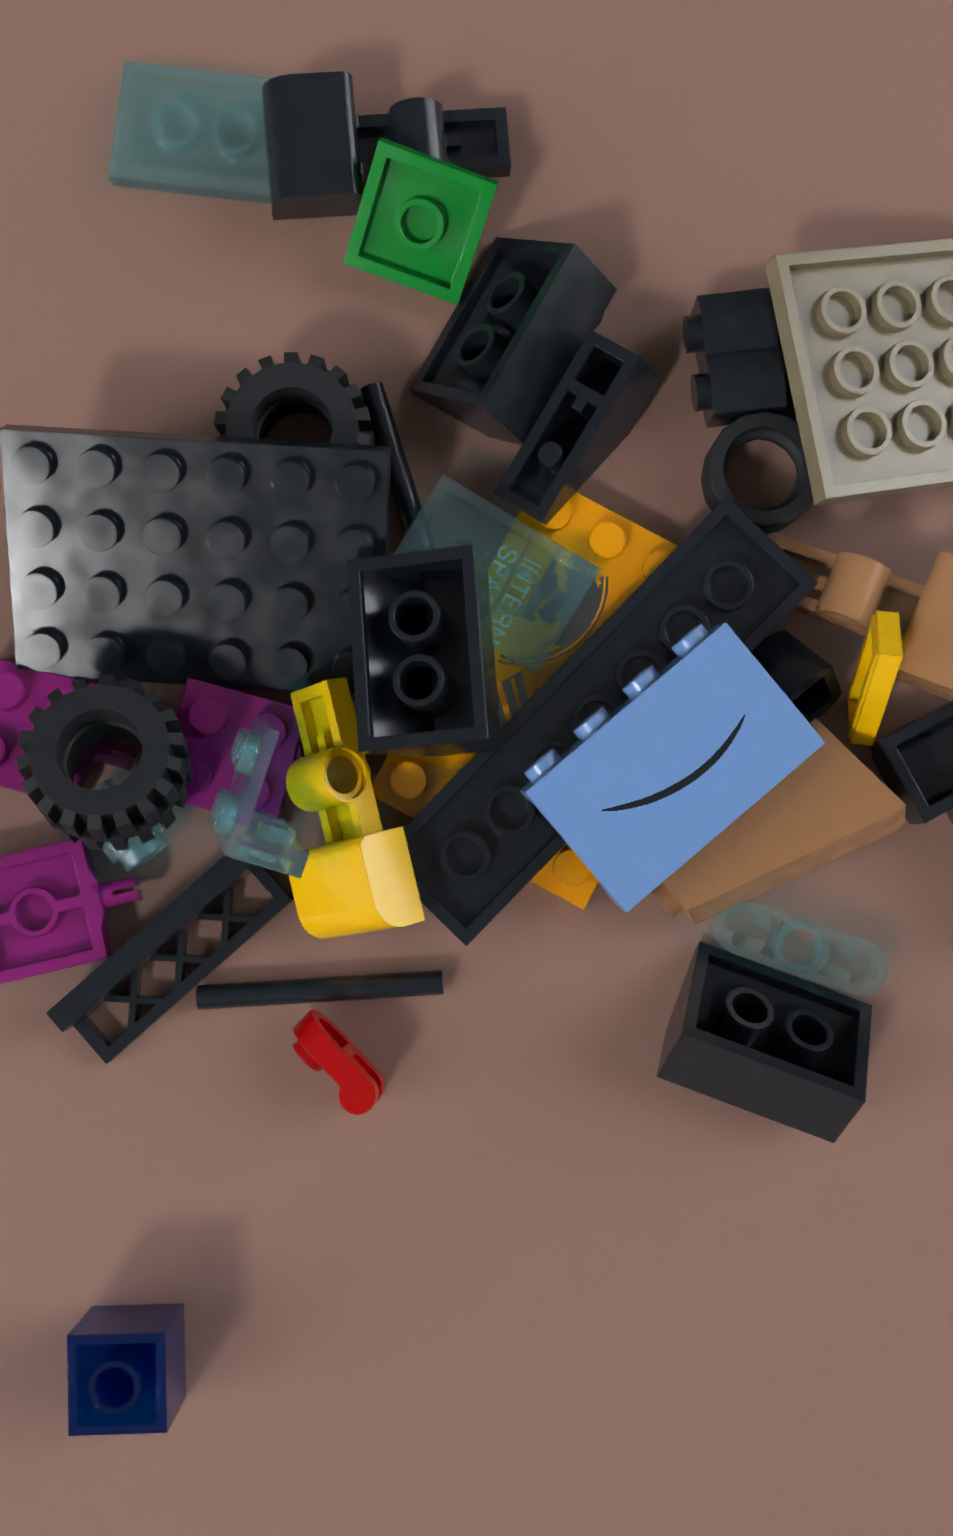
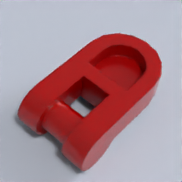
M311 1009L293 1027V1032L298 1039L293 1044L295 1052L314 1071L319 1072L323 1068L340 1086L338 1096L344 1110L355 1115L365 1114L371 1110L384 1093V1077L330 1019L319 1011Z

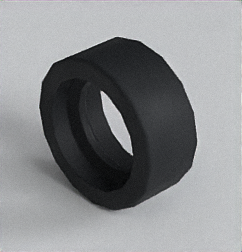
M762 411L743 415L722 429L704 458L701 474V485L705 502L711 511L727 497L765 534L783 530L806 512L813 502V495L797 421L787 415ZM759 439L773 442L784 449L795 463L797 472L795 489L789 498L777 507L768 509L748 507L737 500L728 488L725 475L728 459L735 449L748 441Z

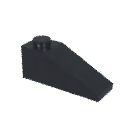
M590 330L494 494L546 525L630 434L662 379L641 356Z

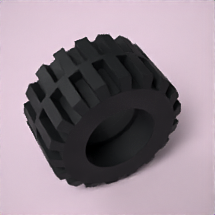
M284 352V363L274 365L270 355L258 360L262 370L252 375L247 368H244L236 375L241 387L237 391L227 387L221 397L226 411H216L214 425L220 434L219 437L265 439L271 427L283 417L295 413H309L321 417L330 424L332 435L329 443L375 446L368 407L365 406L363 394L356 383L350 385L346 372L337 365L329 371L324 358L312 354L308 364L301 363L298 352Z
M99 675L98 685L89 686L86 678L83 677L71 681L74 690L65 695L57 688L47 695L51 705L45 711L36 706L28 718L33 724L34 730H22L18 744L26 755L17 757L18 771L25 779L22 785L28 796L53 828L56 827L64 838L74 844L80 838L88 849L102 851L104 842H110L115 851L129 849V838L138 836L142 844L154 839L155 836L151 828L158 823L166 829L169 828L176 820L172 811L173 806L185 807L189 798L185 784L192 783L193 769L189 761L191 754L173 710L166 708L163 698L153 689L145 694L141 683L127 678L123 686L120 687L114 675ZM108 740H127L143 748L137 768L122 783L101 790L86 789L74 784L75 770L80 759L95 745Z

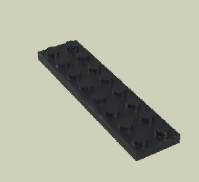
M726 497L500 729L502 750L477 752L403 828L421 903L467 946L566 844L534 804L527 800L520 791L530 782L524 771L552 748L559 755H562L579 740L573 730L583 720L602 706L609 714L629 698L622 688L650 665H653L658 672L661 671L677 657L671 647L698 624L701 623L708 631L713 626L726 622L748 650L752 652L818 583Z

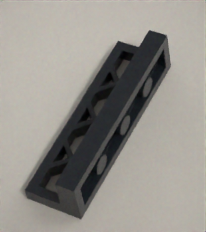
M236 845L46 1014L62 1032L75 1027L100 1058L108 1064L288 906L294 898L247 845ZM252 873L273 896L274 900L257 915L232 914L234 888ZM224 898L223 913H208L214 905ZM197 920L222 921L221 946L211 956L187 954L188 928ZM232 922H248L231 937ZM177 939L176 954L161 953ZM152 960L176 962L174 989L166 996L141 995L142 969ZM186 963H202L185 978ZM131 980L130 994H116L120 988ZM105 1002L129 1003L128 1029L111 1043L89 1016ZM140 1004H155L139 1019Z

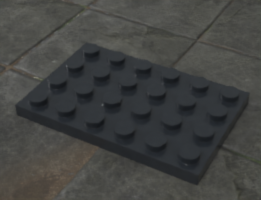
M11 424L0 428L16 669L50 672L69 678L85 677L86 679H99V675H114L115 680L126 681L127 678L138 682L186 684L189 677L223 687L298 691L325 680L346 677L350 694H355L346 560L388 555L391 446Z

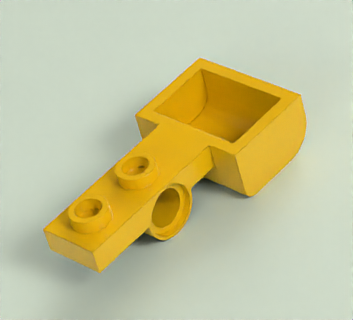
M347 678L325 680L290 693L305 756L295 760L290 765L286 775V787L291 800L297 807L307 812L319 813L325 838L324 845L292 852L286 859L294 901L302 926L310 935L320 939H328L404 927L424 921V912L403 826L384 831L382 828L371 782V770L365 754H361L358 751L356 708L351 699Z

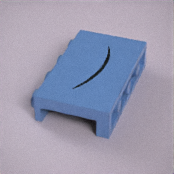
M726 622L713 626L708 631L701 623L692 628L671 647L677 655L674 660L659 672L653 665L645 668L622 688L629 697L610 714L603 706L594 711L573 730L579 738L575 744L562 755H559L554 748L550 749L524 771L530 782L520 790L522 794L534 804L602 885L601 888L616 906L626 913L826 743Z

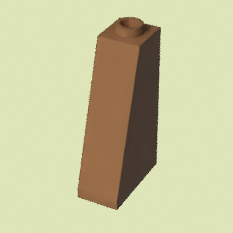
M815 718L810 724L826 743L656 887L651 894L670 916L674 918L682 911L696 925L896 832L905 824L906 804Z

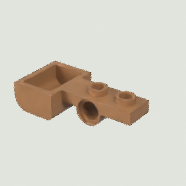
M776 534L774 542L818 583L793 610L866 636L872 614L875 615L876 610L898 612L903 659L895 680L953 701L952 553L938 552L926 584L923 586L893 575L888 567L866 556L850 552H840L836 555Z

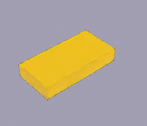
M876 610L875 615L872 614L846 697L848 739H851V744L873 746L903 659L898 612Z

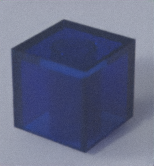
M184 1303L92 1306L67 1335L68 1436L168 1432L186 1398Z

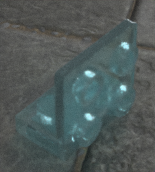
M254 717L250 730L240 727L237 732L229 757V763L235 765L234 771L236 772L230 790L222 787L219 788L210 812L209 824L214 825L213 834H215L224 856L301 878L309 852L296 837L297 831L289 828V821L284 818L254 810L280 733L268 721Z

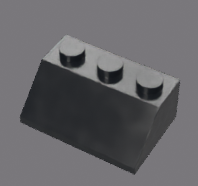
M496 237L408 390L421 400L490 438L523 445L589 331H594L600 324L604 311L617 289L576 244Z
M474 544L346 560L358 751L361 754L448 756L502 750L488 568Z
M699 941L666 1028L656 1077L835 1143L866 1102L872 1005Z

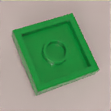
M381 137L378 140L343 264L458 305L499 181Z

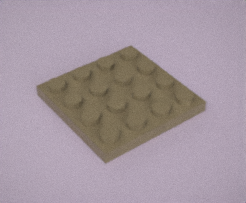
M953 238L775 254L765 264L814 505L952 487Z

